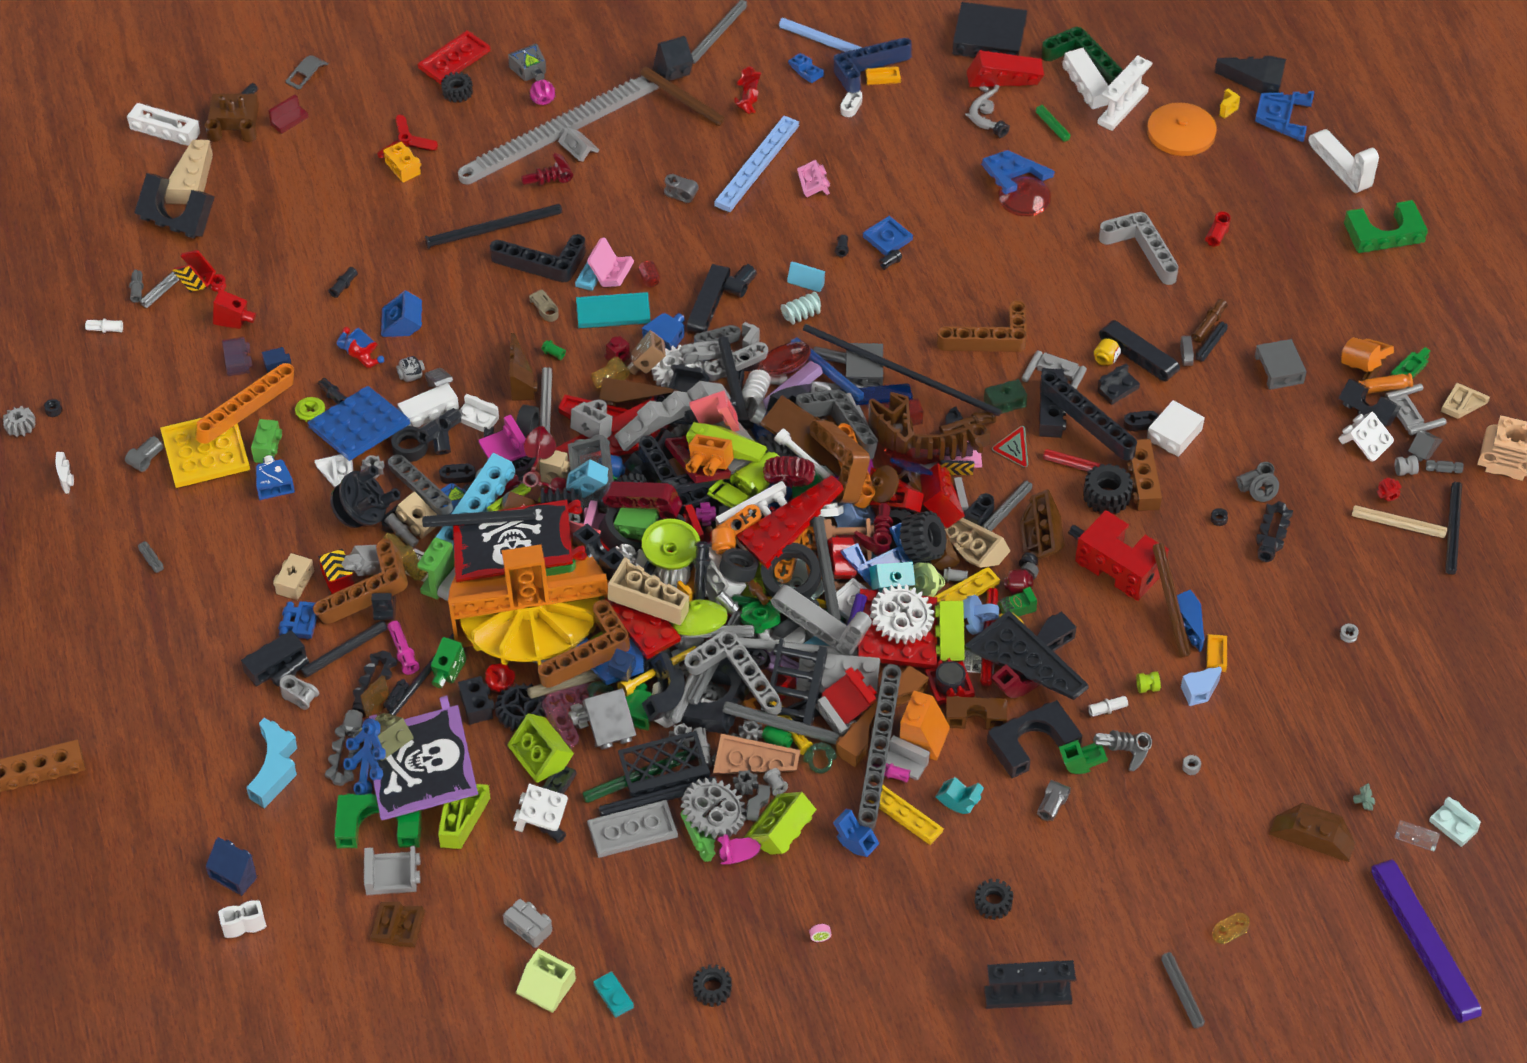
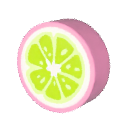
M826 924L815 925L809 931L811 940L814 942L826 941L831 937L830 927Z

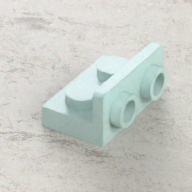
M1450 797L1445 799L1444 805L1429 820V822L1461 847L1477 833L1481 823L1474 814L1468 812L1459 802Z

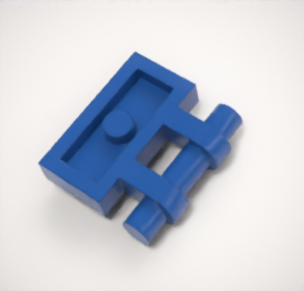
M299 601L298 607H294L293 602H287L282 612L283 620L279 623V636L292 630L298 638L312 639L317 615L313 611L315 603ZM293 616L295 617L294 622L290 621Z

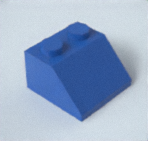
M405 290L382 308L381 335L383 337L410 336L415 331H418L422 326V300Z

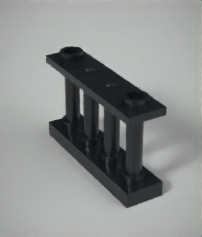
M780 638L779 644H775L773 655L776 658L770 684L777 694L804 699L807 705L806 709H802V711L782 707L779 715L800 718V721H803L804 724L812 726L828 649L827 647L819 646L818 651L812 653L786 648L784 639ZM786 655L812 660V663H815L814 671L810 670V672L781 667L782 656ZM778 674L806 679L808 682H811L810 690L802 691L776 686ZM773 701L767 704L768 707H774L775 705H772Z
M1074 960L987 965L989 986L984 987L986 1009L1072 1004L1070 982L1076 981Z

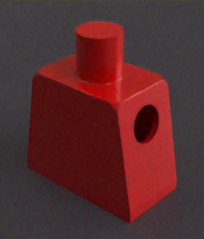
M219 290L213 302V324L241 329L244 321L254 323L256 313L247 310V301L224 290Z

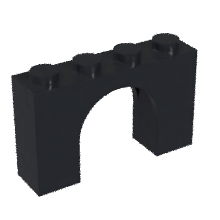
M146 173L134 213L140 215L142 220L149 222L154 220L158 226H170V230L180 233V231H183L187 237H203L215 196L202 191L191 190L184 212L179 217L172 218L166 212L164 206V198L170 179Z
M726 657L720 661L710 681L731 686L730 690L724 697L714 702H698L696 705L688 703L681 719L682 723L688 728L696 729L702 727V729L705 728L708 732L728 734L730 727L733 726L736 716L723 712L724 703L728 701L742 705L750 690ZM748 670L745 675L751 676L755 671Z
M1057 700L1052 703H1046L1034 711H1028L1017 719L1013 718L1006 724L993 727L988 731L987 744L1011 778H1015L1030 769L1031 759L1018 742V738L1024 733L1030 731L1046 733L1054 740L1058 747L1076 740L1081 745L1083 737Z

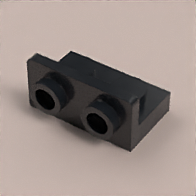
M1126 363L1116 367L1109 374L1103 375L1098 381L1097 392L1111 405L1140 388V383L1128 373L1129 365Z

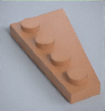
M721 734L713 774H737L739 771L750 770L751 773H765L774 768H778L780 772L796 771L800 750Z

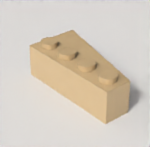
M210 140L191 141L169 177L170 181L165 194L166 203L187 204L191 190L204 192L213 156Z

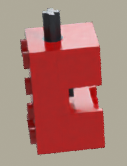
M1105 510L1086 531L1076 525H1072L1068 534L1078 540L1075 562L1097 576L1103 571L1115 578L1114 586L1123 591L1127 596L1139 601L1160 578L1153 551V546L1159 542L1145 534L1133 548L1124 543V538L1129 524L1109 511ZM1165 547L1166 555L1168 558L1169 549Z

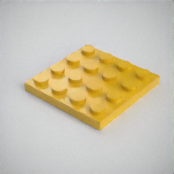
M201 418L160 428L176 488L250 470L238 423L206 444L196 440V424Z

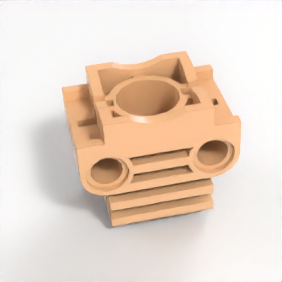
M1500 415L1498 425H1490L1486 428L1477 465L1485 466V472L1503 474L1523 481L1524 476L1527 477V422Z

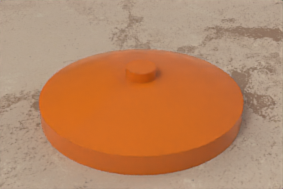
M1170 103L1159 107L1151 114L1147 126V133L1151 142L1160 150L1177 156H1192L1206 151L1213 144L1217 131L1216 123L1207 111L1188 103Z

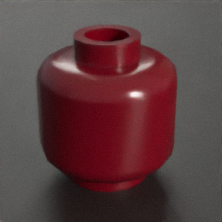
M1026 569L1009 571L1008 576L1004 578L1005 589H1009L1012 595L1022 593L1023 589L1028 587L1033 589L1032 573H1029Z

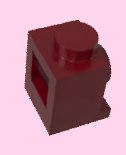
M621 336L613 337L606 344V354L604 357L615 367H618L630 358L629 343Z

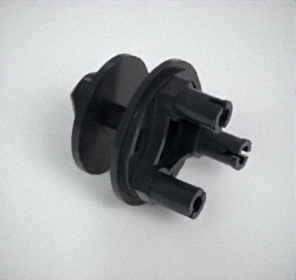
M371 465L362 471H352L346 474L341 483L335 486L331 492L330 502L332 510L337 519L347 527L359 528L363 525L371 526L379 523L384 518L389 505L400 499V491L396 488L384 493L380 484L373 478L379 473L375 465Z

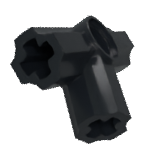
M452 408L416 430L418 442L425 445L433 440L435 455L451 453L448 431L461 422L462 415L460 411Z

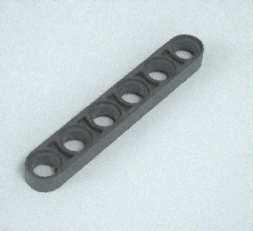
M394 455L388 459L391 472L413 492L415 491L437 514L446 515L453 511L451 499L404 456Z

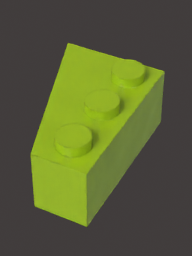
M939 601L937 606H935V617H937L938 625H935V637H938L939 645H936L937 657L942 661H946L948 658L952 661H964L963 601Z
M476 784L478 795L444 804L438 833L440 847L462 848L490 800L489 785Z

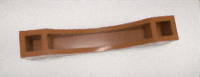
M910 665L904 671H901L896 707L909 703L914 690L924 693L928 689V677ZM885 693L887 696H892L890 693ZM879 696L876 697L877 702L869 709H866L861 714L860 719L856 723L853 722L848 732L844 736H840L836 742V755L855 768L868 754V740L874 727Z

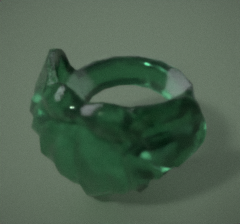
M595 681L587 688L589 692L588 698L593 697L596 691L605 694L615 691V689L611 685H605L602 681Z
M823 742L814 743L805 751L803 761L808 763L813 772L822 774L830 770L833 760L837 759V754L833 747ZM813 752H826L828 765L825 768L818 769L813 765Z

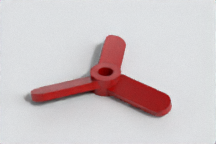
M397 115L395 121L399 134L398 140L380 150L377 155L378 158H384L383 150L399 142H402L406 147L411 146L430 151L437 150L438 143L435 140L412 136L409 133L406 118L403 115Z

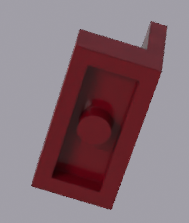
M297 95L291 96L268 111L271 126L281 134L309 118L308 112L299 106Z

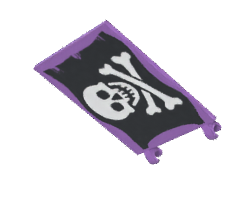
M447 696L440 697L441 710L404 719L414 739L383 761L377 760L379 767L383 771V777L380 780L373 781L381 821L478 795L458 705L450 707ZM377 715L369 716V718H372L374 720L377 717Z

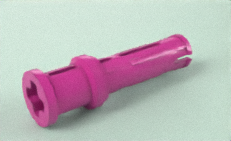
M390 622L388 629L397 648V659L402 664V671L407 675L413 674L420 667L419 663L415 661L414 651L407 644L400 622Z

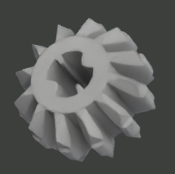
M20 406V408L16 409L14 407L12 411L7 410V414L3 415L4 429H6L9 435H15L16 437L23 435L25 437V433H31L32 429L35 428V416L29 408L24 409L23 406Z

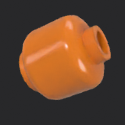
M717 525L710 532L711 549L716 551L717 554L723 555L726 550L735 548V531L729 528L728 525Z

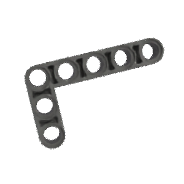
M827 390L797 395L795 404L814 417L831 415L837 425L842 423L850 425L855 433L858 444L869 453L870 460L874 458L878 440L845 392L842 390Z

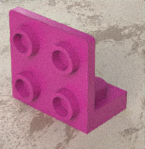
M512 415L504 417L505 425L502 431L479 439V445L488 459L492 453L509 461L527 456L524 451L526 438Z

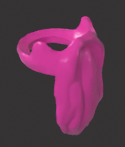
M727 834L717 838L722 843L720 857L724 862H721V864H732L751 859L757 855L761 847L755 839L751 838L730 840Z

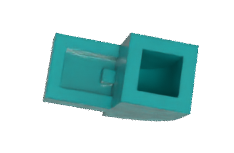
M954 777L942 784L935 797L949 809L958 813L969 814L974 805L980 801V794L984 787L979 783L966 787Z

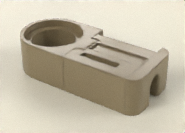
M539 290L529 296L530 303H534L545 321L552 322L557 320L559 316L558 307L543 290ZM549 310H552V311L555 312V313L552 314V315L546 314V312L549 311Z

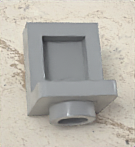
M746 322L742 324V336L744 337L742 348L760 341V328Z

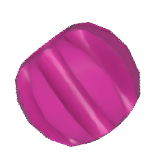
M538 80L530 88V97L536 104L547 105L555 97V88L549 81Z

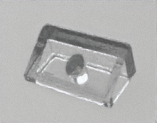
M1400 820L1394 838L1435 851L1440 833Z

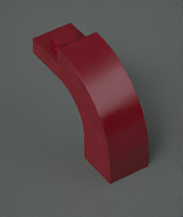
M1007 664L992 676L993 682L1010 698L1023 696L1040 685L1016 674Z

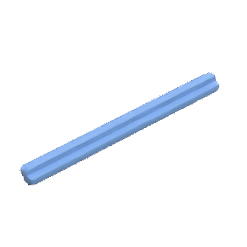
M782 18L779 22L780 28L844 52L862 48Z

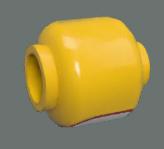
M1103 339L1094 350L1095 360L1103 366L1114 364L1120 356V346L1115 340Z

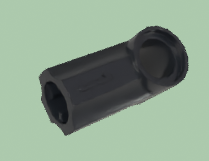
M750 264L743 265L734 277L730 276L727 279L724 287L725 291L740 298L743 297L748 285L757 275V271Z

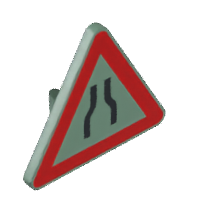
M1021 426L994 445L992 450L1023 467H1027L1028 455L1025 427Z

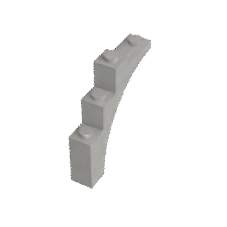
M699 381L687 392L674 391L662 402L649 401L637 412L638 415L614 436L623 451H628L639 442L641 437L650 435L663 426L683 418L685 411L691 410L689 402L721 391H725L729 399L731 397L722 384Z

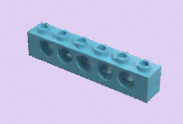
M492 453L452 514L487 512V507L493 504L498 496L503 494L506 484L515 475L516 470L512 461ZM443 526L436 538L452 543L454 552V540H451L454 537L453 526Z

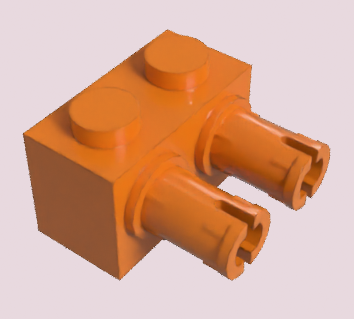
M696 434L689 444L691 459L685 468L690 473H696L699 466H705L703 472L707 476L709 474L714 476L717 469L726 470L734 459L732 440Z

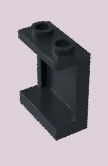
M672 364L670 368L674 374L668 388L687 392L699 381L709 382L710 378L701 367L696 366L692 368L684 364ZM658 396L656 402H662V401H664L668 396H664V397H659V396Z

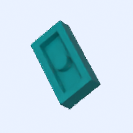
M613 972L593 981L594 987L615 1018L634 1008L633 1002Z

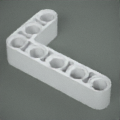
M1327 129L1309 136L1311 147L1354 193L1372 187L1379 160L1378 153L1374 148L1371 147L1359 152L1353 157Z

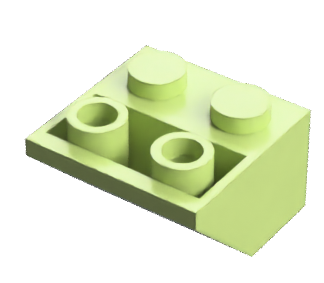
M538 949L526 965L516 993L553 1013L576 981L575 967Z

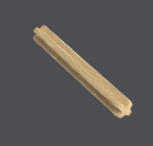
M1357 505L1353 507L1352 516L1441 538H1445L1447 533V527Z

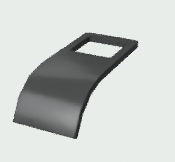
M312 55L307 56L288 77L286 83L300 90L321 65H328L329 63ZM297 72L307 76L300 85L290 81Z

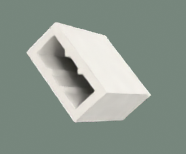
M1173 400L1148 429L1147 439H1151V443L1179 457L1203 429L1205 417Z

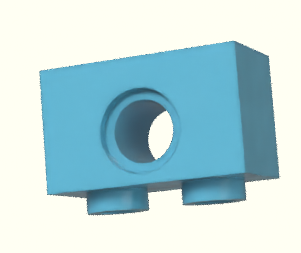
M589 459L568 473L566 489L571 492V489L574 488L577 494L580 488L582 497L586 498L607 484L608 468Z

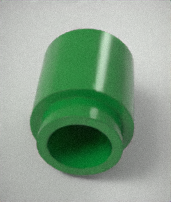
M769 725L763 730L762 739L765 740V743L790 748L793 742L792 734L786 730Z

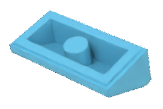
M791 262L787 282L820 292L825 284V271Z

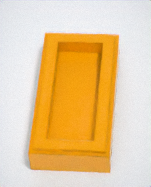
M899 67L865 69L867 85L901 83Z
M1207 634L1206 669L1221 667V672H1226L1227 636Z

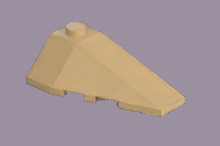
M961 518L948 529L944 526L951 543L964 559L980 568L999 565L1010 552L1003 537L964 518Z

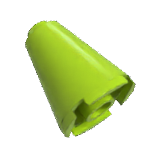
M775 452L765 453L760 462L752 461L734 472L730 477L731 484L735 483L738 487L737 489L751 498L763 492L770 485L764 478V464L769 458L780 456Z

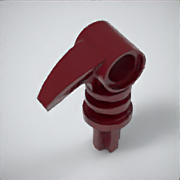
M554 153L552 156L556 162L553 167L549 166V170L544 167L543 171L540 168H536V173L521 176V181L523 185L536 182L539 185H543L545 180L547 183H550V179L554 182L558 178L559 182L567 183L572 180L573 173L566 159L562 155Z
M887 503L879 505L878 516L874 518L873 537H868L858 531L854 532L855 539L876 556L889 551L892 539L889 528L893 526V519L890 517V506Z

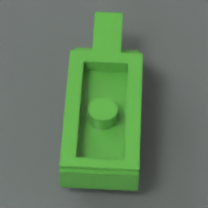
M681 812L680 815L696 850H700V856L703 861H711L716 854L714 850L715 839L712 838V834H708L705 837L704 831L697 833L698 827L691 828L692 821L686 822L685 820L688 815H683Z

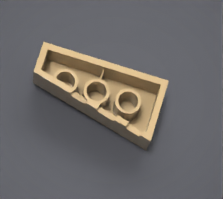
M624 557L608 583V600L678 625L682 624L689 612V596L670 584H664L660 581L659 577L651 576L644 572V568L641 566H634L626 557Z

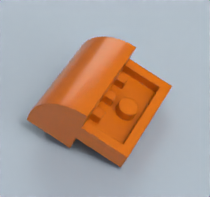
M1353 337L1345 344L1341 361L1351 368H1359L1365 372H1370L1374 368L1381 366V359L1394 353V346L1368 338L1362 340Z

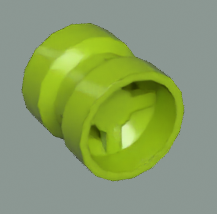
M1150 672L1148 675L1144 673L1136 675L1139 693H1146L1148 690L1153 692L1160 691L1161 685L1158 672Z

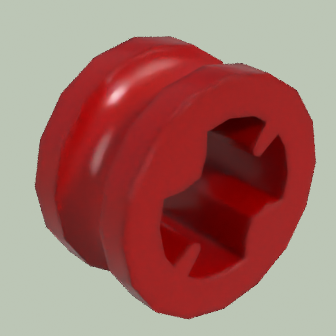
M215 274L210 283L211 289L215 292H219L220 289L225 290L227 286L225 277L221 274Z

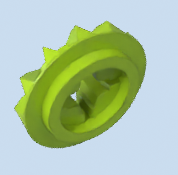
M307 397L297 403L295 412L300 420L304 419L308 422L325 412V405L319 398Z

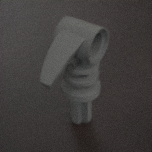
M1112 730L1109 734L1096 733L1093 738L1096 745L1108 746L1112 751L1125 750L1132 752L1133 757L1128 768L1130 772L1136 770L1142 764L1148 749L1152 746V739L1145 732L1132 735L1128 732Z

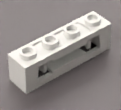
M139 103L134 106L127 116L130 129L187 146L190 145L192 140H196L201 133L198 120ZM143 110H144V111H147V112H151L152 115H153V117L150 116L149 113H147V114L145 115L144 112H143ZM178 120L185 122L186 124L182 126L180 122L178 123Z

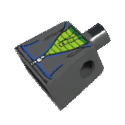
M537 43L508 54L510 69L524 81L533 78L536 81L544 79L546 63Z

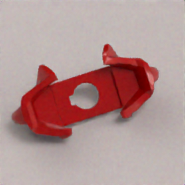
M748 66L741 70L742 75L736 82V85L743 86L742 101H739L737 97L734 98V101L739 108L750 114L756 112L752 104L757 102L759 90H757V84L761 72H756L753 67Z

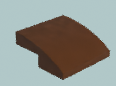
M381 902L371 939L384 944L415 947L425 909L422 906H403L401 902Z

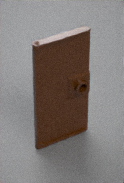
M782 395L759 425L774 435L785 429L790 433L789 436L795 444L818 464L826 466L839 477L841 467L838 459L810 434L812 421L822 420L816 416L814 417Z

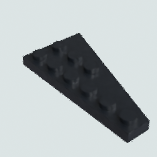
M1009 610L964 645L965 650L1001 667L1007 664L1016 674L1072 700H1075L1089 688L1087 682Z

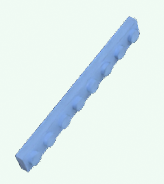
M787 116L782 117L715 200L716 207L731 212L799 127V121Z

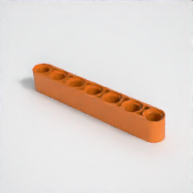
M287 363L279 365L201 418L196 424V440L204 444L213 441L291 387L294 381V367Z

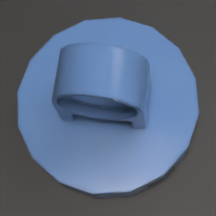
M966 596L967 599L963 600L964 618H967L969 625H966V628L972 635L979 634L984 630L985 621L999 618V606L995 604L982 605L978 596Z

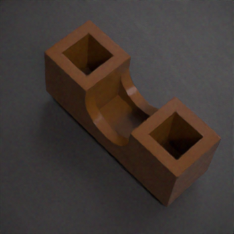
M947 697L946 721L950 728L966 729V720L969 717L980 716L985 720L986 729L991 730L995 726L1007 723V699L997 697Z

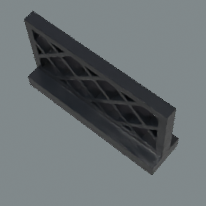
M697 730L618 750L630 798L710 777V771L705 761ZM694 737L695 745L692 750L682 745L685 739ZM672 743L677 746L672 755L662 750L665 744ZM652 748L658 751L653 760L643 755L646 749ZM680 748L690 753L685 762L675 757ZM633 753L638 756L633 765L625 761V754ZM660 753L670 758L665 767L655 762ZM694 755L700 759L702 765L693 767L688 764V761ZM640 758L650 763L646 771L636 767ZM672 760L682 764L679 771L674 772L668 769ZM653 765L663 770L660 776L654 777L648 774ZM633 770L643 775L640 781L631 783L630 775Z

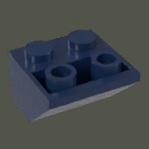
M218 837L215 840L206 864L208 876L242 896L257 879L252 855L245 849L240 850L231 841Z

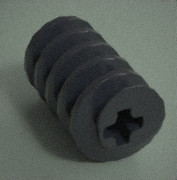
M543 487L541 488V504L567 500L569 504L574 500H582L580 488L577 494L574 488L571 489L570 493L567 492L566 488H564L563 493H560L559 488H556L555 493L552 492L551 488L548 489L547 493H545Z

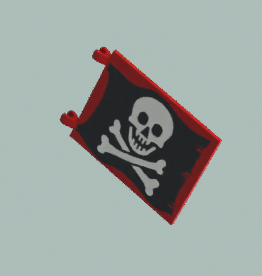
M567 500L504 509L534 508L537 513L535 520L453 526L456 582L505 575L502 550L541 544L545 568L573 564V559L585 560L587 555L584 546H578L572 550L569 513H582L581 501L574 500L568 504Z

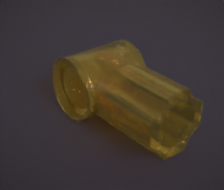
M615 357L607 363L606 367L592 373L591 379L594 385L600 388L602 387L603 377L625 380L630 374V369L619 357Z

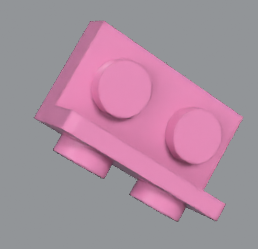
M814 160L797 169L806 197L821 190L826 195L830 194L828 189L830 184L825 177L826 170L823 165H819Z

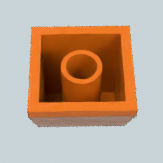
M914 690L901 720L900 738L929 751V758L937 761L950 726L934 697Z

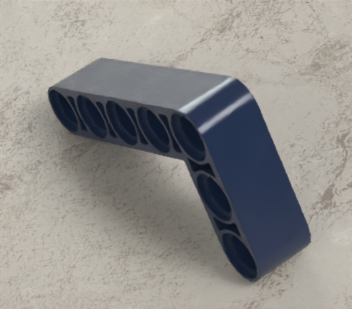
M900 38L836 54L833 57L834 73L847 92L857 93L861 90V71L909 60L912 57V42L908 38Z

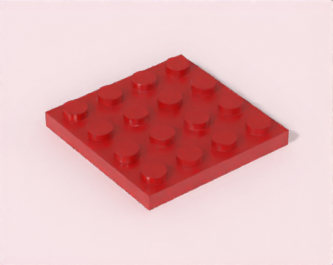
M860 588L859 594L867 596L863 612L870 617L872 612L870 608L879 590ZM921 596L922 598L928 597L926 604H932L931 610L934 611V621L927 636H922L920 641L916 638L914 643L908 639L906 644L900 639L897 644L896 638H892L889 641V635L882 637L883 631H876L877 625H872L871 623L864 638L857 647V656L880 658V663L910 665L921 668L936 667L937 637H935V625H937V617H935V606H937V597Z

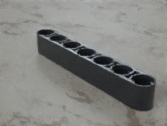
M1046 370L1041 374L1040 391L1118 457L1126 461L1132 460L1135 457L1137 440L1056 372Z

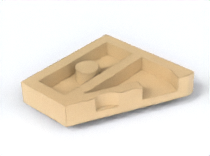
M1456 383L1442 406L1441 412L1459 419L1487 404L1490 397Z

